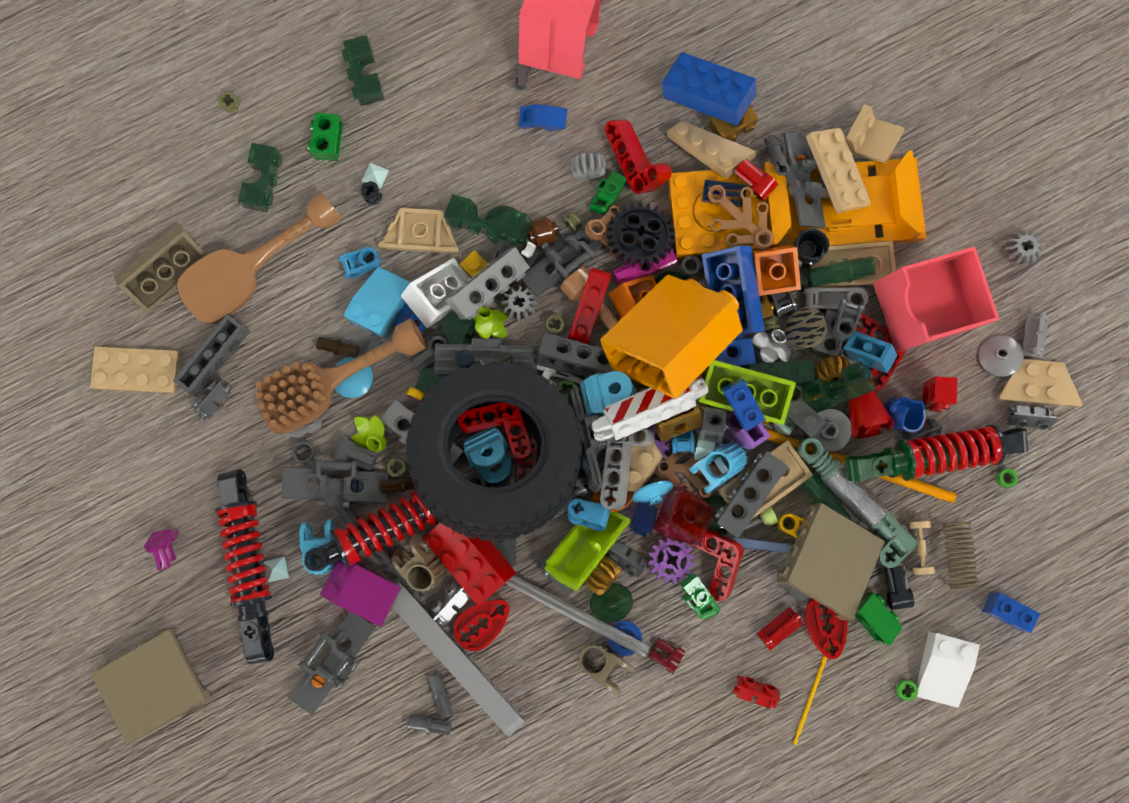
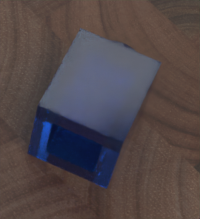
M638 502L630 528L634 529L633 533L644 537L646 533L651 534L659 509Z

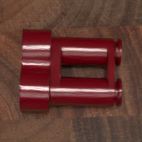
M658 638L654 646L656 645L654 651L651 650L648 657L666 667V671L674 674L686 651L679 647L675 648ZM657 648L670 654L669 658L657 653Z

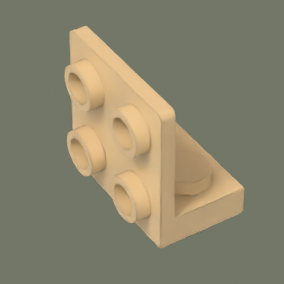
M864 104L846 137V142L851 153L886 164L904 132V127L875 119L872 106Z

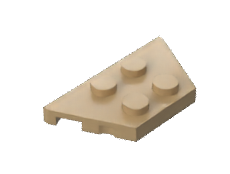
M400 208L395 221L391 223L384 239L378 244L379 249L459 254V249L442 210Z
M1023 359L1021 367L1008 377L1005 387L997 396V400L1082 407L1079 394L1065 364L1062 362Z
M641 431L638 435L640 442L645 439L644 431ZM654 441L648 447L632 446L627 491L636 492L644 487L663 458V454ZM620 450L617 451L615 455V459L617 462L620 461L622 457V453ZM603 468L602 472L600 473V474H601L602 481H603L604 468ZM617 472L613 475L614 483L619 481V474Z

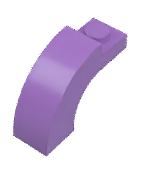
M727 410L726 430L724 433L732 441L738 443L739 446L750 450L771 437L761 423L747 431L744 430L734 412Z

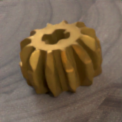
M829 356L826 359L822 358L821 362L816 363L815 376L822 387H838V385H845L846 381L851 380L852 367L845 356Z
M608 557L603 558L587 577L586 585L593 593L603 595L617 579L621 568Z

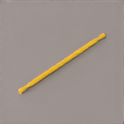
M829 644V647L826 648V652H829L832 645ZM823 656L796 732V737L793 740L795 745H797L798 737L801 734L827 661L825 656Z

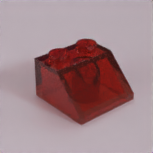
M679 486L666 495L653 529L670 540L701 545L715 508Z

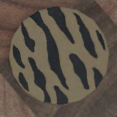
M802 308L793 313L788 319L785 328L787 339L794 347L799 349L818 346L824 340L828 331L826 318L819 310L814 308Z

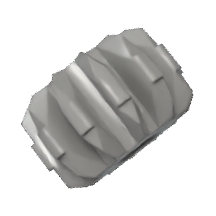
M583 153L571 159V171L575 179L588 180L600 178L605 174L606 164L602 154Z
M1026 229L1019 233H1013L1011 238L1006 241L1008 246L1004 251L1010 252L1007 259L1014 258V265L1021 263L1022 266H1026L1028 263H1035L1036 258L1042 255L1040 250L1044 245L1038 244L1041 237L1034 238V231L1027 234Z
M520 285L516 292L511 287V295L504 293V297L507 300L501 301L502 306H506L503 309L504 314L509 313L508 317L510 320L516 315L517 322L521 321V316L528 320L527 313L533 315L535 313V310L531 307H537V302L532 301L536 298L535 294L529 295V288L522 292V286ZM517 300L522 302V307L516 305Z

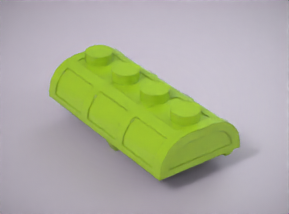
M615 511L610 512L604 531H597L575 524L546 561L547 565L544 568L557 581L578 591L604 555L614 545L621 533L630 524V519Z

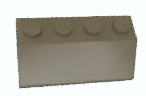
M177 223L114 276L117 285L148 314L177 290L180 276L191 265L207 254L191 235Z

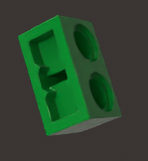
M315 113L314 120H311L310 124L312 139L308 141V151L314 159L339 161L344 123L340 115ZM324 125H330L327 130H322ZM328 144L326 149L319 150L321 145Z

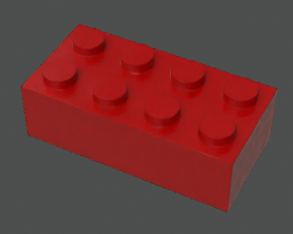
M439 523L423 538L425 543L477 606L481 605L517 574L491 541L479 540L478 537L476 539L466 537L464 533L461 535L451 530V527L447 528L442 523Z

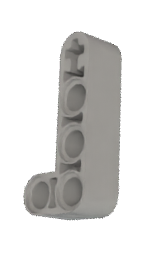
M641 429L627 437H623L621 440H615L614 437L607 439L601 490V504L604 508L618 510L625 506L632 446H650L654 441V433L651 429ZM641 431H644L645 439L640 442L638 435ZM620 450L622 453V457L620 461L617 462L615 459V455L617 451ZM617 472L619 474V481L614 483L613 475ZM611 497L616 498V502H612Z

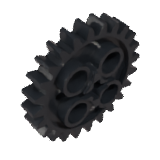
M639 203L638 208L630 204L629 210L623 206L622 213L616 211L615 217L610 219L611 224L607 226V231L609 232L606 234V238L609 239L607 245L611 247V254L618 252L617 260L623 257V264L625 265L630 261L632 268L636 263H639L640 269H642L643 263H646L650 268L652 261L658 265L660 258L665 260L666 253H671V247L674 246L675 241L673 240L675 238V232H673L674 224H669L670 217L664 218L665 211L657 213L658 207L656 206L651 210L649 203L646 208H643L642 204ZM630 222H634V223H636L637 225L634 226V225H630L629 223H630ZM650 227H655L658 230H651ZM629 240V241H631L632 243H631V244H626V243H624L623 241ZM650 245V246H652L653 248H652V249H647V248H645L644 246Z

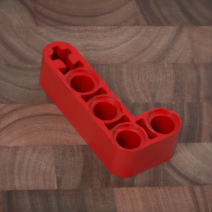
M627 119L610 120L606 123V137L631 190L635 194L653 192L670 179L671 168L668 164L649 163L637 135Z

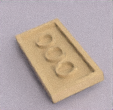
M841 128L811 132L805 136L836 213L865 208L871 205L868 192L865 189Z
M893 241L829 246L828 252L824 254L820 262L809 266L812 288L872 286L875 281L896 271Z
M94 347L90 388L176 394L177 384L173 380L178 375L180 352Z
M788 440L769 452L789 467L753 518L813 476ZM751 465L750 467H748L746 470H747V471H750V469L753 467V465ZM760 469L757 472V479L764 481L767 473L764 469ZM746 470L717 490L726 503L729 501L727 496L733 488L737 489L741 484L739 479ZM752 487L746 488L744 496L747 499H751L754 496V489ZM735 505L732 508V512L736 517L742 513L740 505Z

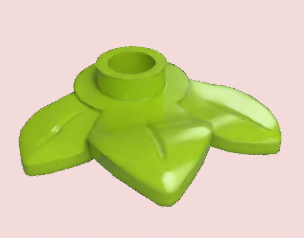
M484 306L478 309L479 313L472 318L476 322L475 330L479 336L484 339H488L490 335L495 338L507 337L508 334L503 322L508 319V316L500 310H491Z
M376 415L371 420L364 416L355 417L354 422L358 433L351 437L353 442L358 444L359 447L368 448L373 452L384 450L387 446V440L384 436L385 426L382 420Z

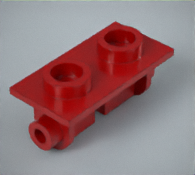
M789 606L756 634L771 651L804 623L801 621V617Z
M737 675V686L735 685L733 689V694L737 698L751 702L753 696H757L755 704L769 709L771 707L775 708L777 701L780 702V692L775 686L756 682L748 676L742 677Z

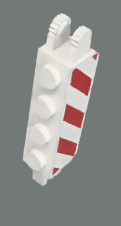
M700 378L694 380L677 399L649 388L606 406L604 410L605 416L598 418V420L592 423L594 437L598 441H604V439L607 440L611 437L618 440L683 411H687L696 406V399L708 393V386Z

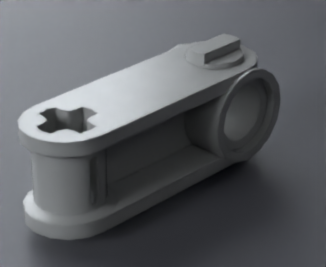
M850 286L849 288H806L803 290V293L806 294V306L804 308H814L820 312H825L827 309L837 312L843 297L849 302H852L851 296L858 297L860 303L864 304L862 312L865 311V305L868 302V294L865 289L859 286Z

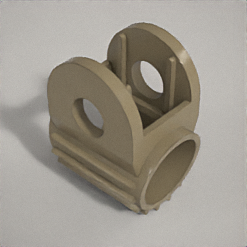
M414 534L409 539L408 546L415 556L412 557L406 550H396L391 557L392 563L412 589L417 592L422 591V593L425 591L429 592L446 578L445 575L448 571L423 540L424 536ZM425 569L428 570V572L430 573L431 577L427 575V573L425 572Z
M587 645V648H583V652L579 654L580 659L578 661L580 662L579 667L583 670L582 673H587V676H592L603 687L619 695L621 692L618 689L619 686L610 681L609 678L617 666L626 672L631 671L632 673L635 671V668L618 655L610 653L609 649L604 648V645ZM595 648L601 650L606 658L604 668L598 673L591 671L586 664L587 654Z

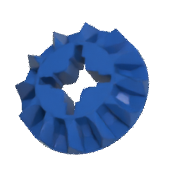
M619 621L612 626L620 631L623 629L627 635L634 634L632 637L642 642L641 631L634 623ZM607 638L608 645L614 653L620 656H629L635 653Z

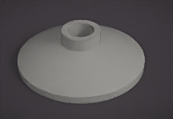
M994 336L982 344L979 350V362L982 368L993 376H1009L1021 367L1023 350L1018 342L1010 337ZM1004 351L1006 353V356L1001 357L999 356L998 352Z
M834 409L818 412L817 414L829 424L816 438L821 442L825 451L834 452L845 447L852 435L851 423L847 416ZM829 428H834L835 432L833 435L827 434Z

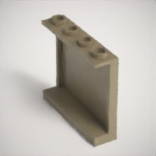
M822 503L810 505L804 513L805 519L796 532V540L788 550L787 561L779 571L780 577L777 583L788 584L836 612L834 616L840 620H853L885 541Z
M166 627L155 633L156 637L149 641L147 638L135 645L136 649L131 652L129 649L116 655L117 660L112 663L106 661L97 666L98 671L91 674L127 745L139 740L212 697L208 689L203 691L174 635L177 632L176 628L168 630Z

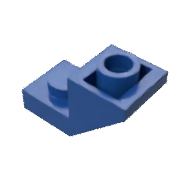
M539 104L520 107L519 127L522 129L541 127L548 131L563 130L566 128L567 109Z

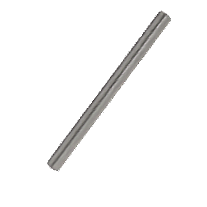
M516 575L505 583L643 657L646 656L649 650V646Z

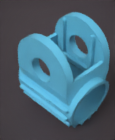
M619 371L592 375L580 385L587 417L600 415L601 418L605 416L604 410L606 406L637 394V390L630 378Z
M497 427L487 428L463 440L464 451L472 468L476 467L484 481L496 483L509 476L513 467L507 452L510 450V447ZM498 463L501 464L499 470L494 472L490 471L491 467L497 465Z
M725 443L712 450L705 458L689 469L693 474L701 470L710 484L704 488L706 494H709L745 468L748 457L745 454L746 451L742 449L743 446L740 447L738 443ZM713 461L723 473L719 477L714 475L709 469L708 465Z
M333 519L327 520L326 525H324V537L313 538L312 525H309L308 522L301 523L299 539L300 549L303 554L301 557L302 565H304L305 556L310 551L331 542L329 531L337 528ZM314 555L308 558V564L311 567L316 568L319 566L315 562ZM335 563L316 572L309 571V574L314 573L315 576L318 574L323 575L332 570Z

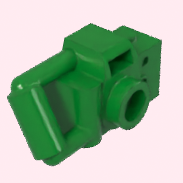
M612 171L608 179H601L596 187L597 193L589 204L590 211L602 215L607 213L626 185V177ZM597 201H599V202L605 204V206H602V205H599V204H596V203H597Z
M694 573L679 583L685 592L682 598L696 612L700 619L706 620L719 614L720 608L714 601V598ZM709 604L712 606L711 608L702 611Z

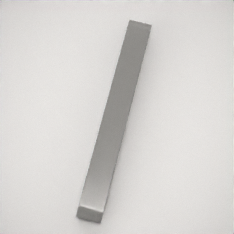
M395 577L392 582L402 588L392 605L393 609L497 726L510 737L526 722L524 717L444 627L436 620H433L430 612L398 577Z

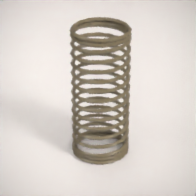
M970 521L942 524L944 530H956L943 533L944 535H956L945 537V540H956L945 542L946 545L964 544L945 548L964 549L946 552V554H964L949 556L947 559H965L947 562V564H965L949 566L948 569H966L948 572L949 574H966L950 576L949 579H967L950 581V589L979 587V583L975 582L978 577H973L977 575V572H970L977 568L967 567L976 565V562H967L975 560V557H966L975 554L974 552H966L972 551L975 548L965 547L974 544L972 542H965L973 540L971 537H965L973 534L965 532L972 530V528H957L971 526Z

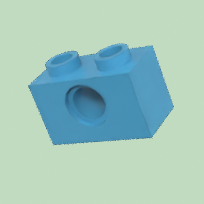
M857 331L854 332L844 346L849 359L888 373L897 357L892 344Z

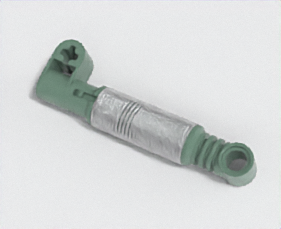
M807 438L799 441L796 451L800 458L806 460L809 464L812 463L811 466L817 472L820 471L819 474L823 483L870 529H875L884 538L883 541L885 542L876 564L888 568L899 565L915 548L918 541L891 516V511L862 481H847L845 464L840 460L832 459L833 457L828 455L829 453L825 451L819 440ZM808 443H810L814 449L811 455L807 454L805 451V447ZM889 545H891L898 552V554L892 553L893 550L889 547ZM886 552L889 553V554L887 555L888 558H889V560H885V559H886V555H885Z

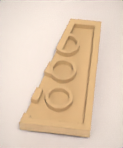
M680 121L667 130V137L725 179L735 172L737 166L746 159L751 161L756 157L755 150L684 121Z

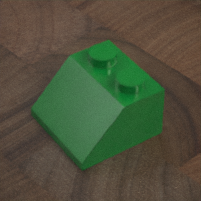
M868 592L862 597L855 617L877 643L890 646L903 628L899 624L900 618L892 610L888 611L884 606L886 602L878 593Z

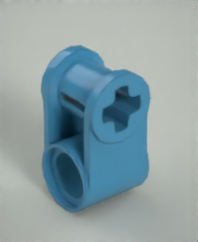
M371 247L346 253L338 258L339 262L343 264L345 279L355 278L363 273L376 270L382 262L380 255ZM369 255H374V260L366 263V258Z
M693 430L672 438L673 454L689 451L691 454L695 453Z
M574 499L568 505L567 517L573 524L589 527L597 531H604L607 526L610 509L604 508L601 503ZM576 509L580 510L579 514L574 513Z

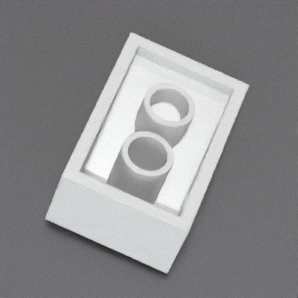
M452 258L411 282L401 297L425 327L429 328L453 311L445 299L471 278L458 262ZM473 292L470 293L469 298L474 295Z
M928 631L916 685L918 688L916 697L958 708L974 671L980 645Z

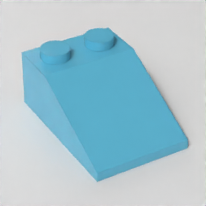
M377 267L352 298L343 317L349 322L386 340L395 319L406 303L401 295L411 282Z

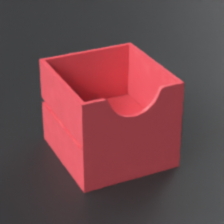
M524 0L519 13V64L581 79L585 68L583 63L585 39L587 36H594L599 24L601 0Z
M975 247L902 267L873 283L896 353L965 333L1000 320Z

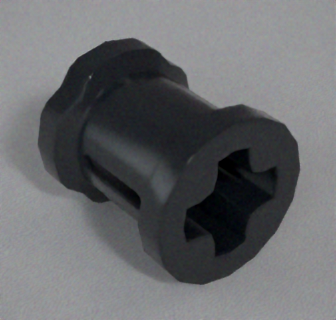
M365 182L361 186V195L366 203L377 205L381 202L382 193L375 182Z

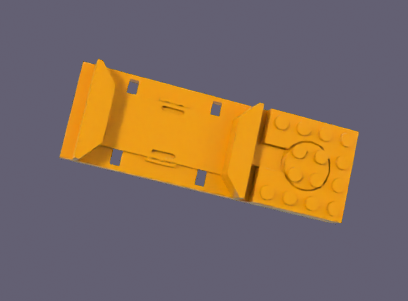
M913 150L908 151L902 159H891L886 164L878 161L855 162L865 189L868 192L871 205L865 208L836 213L831 198H821L826 228L818 230L826 234L830 246L893 241L894 244L919 242L926 239L917 158H913ZM765 162L761 171L771 175L779 185L764 201L760 200L753 193L751 198L752 222L758 227L759 214L756 213L755 206L759 202H766L769 206L767 229L774 236L773 244L770 247L793 245L799 231H804L808 227H800L795 200L792 199L788 192L786 175H778L775 167L770 162ZM818 168L810 172L811 182L820 183ZM868 169H875L876 176L869 177ZM714 170L671 173L667 183L671 224H674L673 232H675L673 247L677 261H683L685 257L690 255L702 257V254L736 246H752V250L758 249L753 243L737 244L735 246H728L725 239L731 233H735L738 236L752 235L746 228L722 229L718 232H714L710 228L711 221L716 218L736 220L719 203H713L709 200L708 191L714 185L722 186L726 191L725 197L743 213L740 191L744 187L749 186L737 177L735 173L726 179ZM744 190L743 196L748 198L750 196V192L748 190ZM713 191L712 196L717 199L720 197V193ZM804 196L806 203L811 204L809 198ZM761 204L758 206V210L765 212L766 207ZM715 221L713 227L719 229L721 227L720 222ZM874 225H882L883 237L876 238ZM760 235L759 241L761 243H764L766 241V237L764 235ZM730 236L729 242L731 244H734L736 242V238L734 236Z

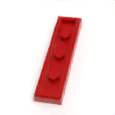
M591 267L568 339L589 344L612 274Z

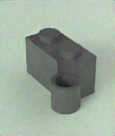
M795 386L794 391H801V397L798 400H791L787 417L811 438H817L829 424L804 402V391L800 387Z

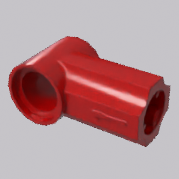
M748 159L742 161L734 172L737 177L753 190L754 195L762 201L779 185L771 175L766 172L763 173Z

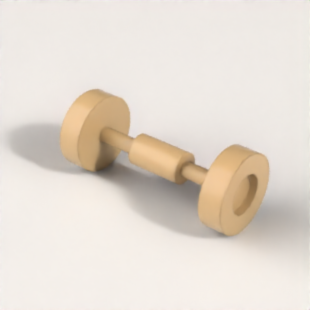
M931 521L908 522L909 529L918 528L919 540H917V551L921 559V567L912 568L913 575L935 574V567H926L925 565L927 551L926 540H923L922 528H931Z

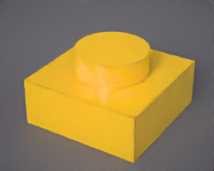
M475 250L460 263L462 269L471 277L488 265Z

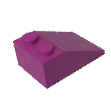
M339 560L335 563L319 595L335 605L382 627L402 587L358 562L347 569Z

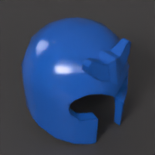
M894 395L893 398H889L888 402L883 404L893 419V428L895 430L917 432L924 426L926 415L923 402L908 397L898 398Z

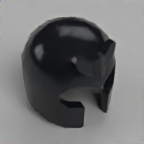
M808 228L800 232L793 242V245L797 247L798 260L808 266L820 262L830 246L826 234L816 228Z

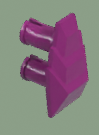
M166 529L153 532L145 543L144 548L147 550V553H153L158 571L162 570V567L163 570L171 567L170 562L177 559L172 542L178 537L179 530Z

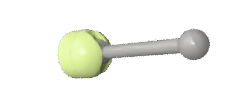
M770 506L764 510L760 518L750 522L745 529L761 522L766 525L777 523L778 520L772 507ZM727 531L728 537H734V535Z

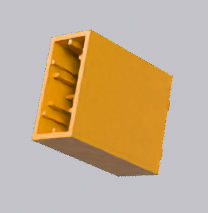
M666 275L600 341L613 371L623 372L630 379L677 399L743 331L737 312L739 304L736 298L727 291L715 292L702 287L701 284L693 279L684 281Z

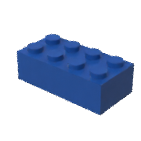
M681 52L662 81L664 99L737 126L756 96V78Z
M736 246L702 254L707 289L715 292L727 291L738 301L739 309L737 312L743 330L738 336L765 331L752 246Z

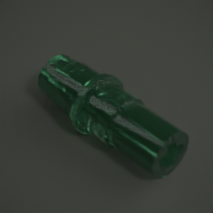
M869 256L849 260L843 258L839 262L808 269L807 273L809 284L813 288L843 282L851 283L852 280L875 275L876 268L873 257Z
M816 473L800 484L814 502L813 504L822 503L852 521L851 516L842 506L843 502L838 501Z

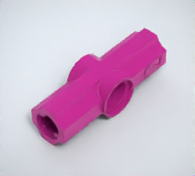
M671 249L670 254L666 253L665 260L660 258L658 265L652 261L648 271L641 270L639 263H636L633 268L631 263L613 270L612 273L617 285L620 286L622 283L652 275L677 264L673 249Z

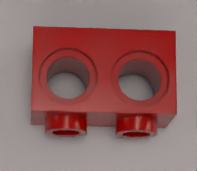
M935 376L923 382L922 402L925 408H929L930 412H943V410L957 404L958 378Z

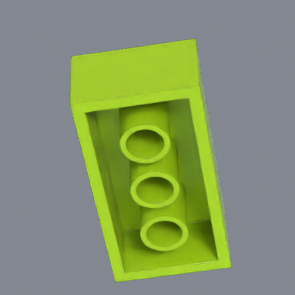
M714 360L704 370L702 379L708 386V393L696 400L732 411L721 389L738 379H742L746 382L765 419L784 425L796 382Z

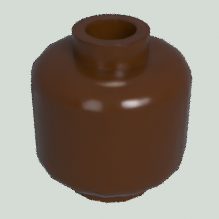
M543 217L531 221L529 228L526 229V233L531 243L541 247L540 245L544 242L550 244L556 240L555 234L558 233V228L555 221L551 222L548 217Z

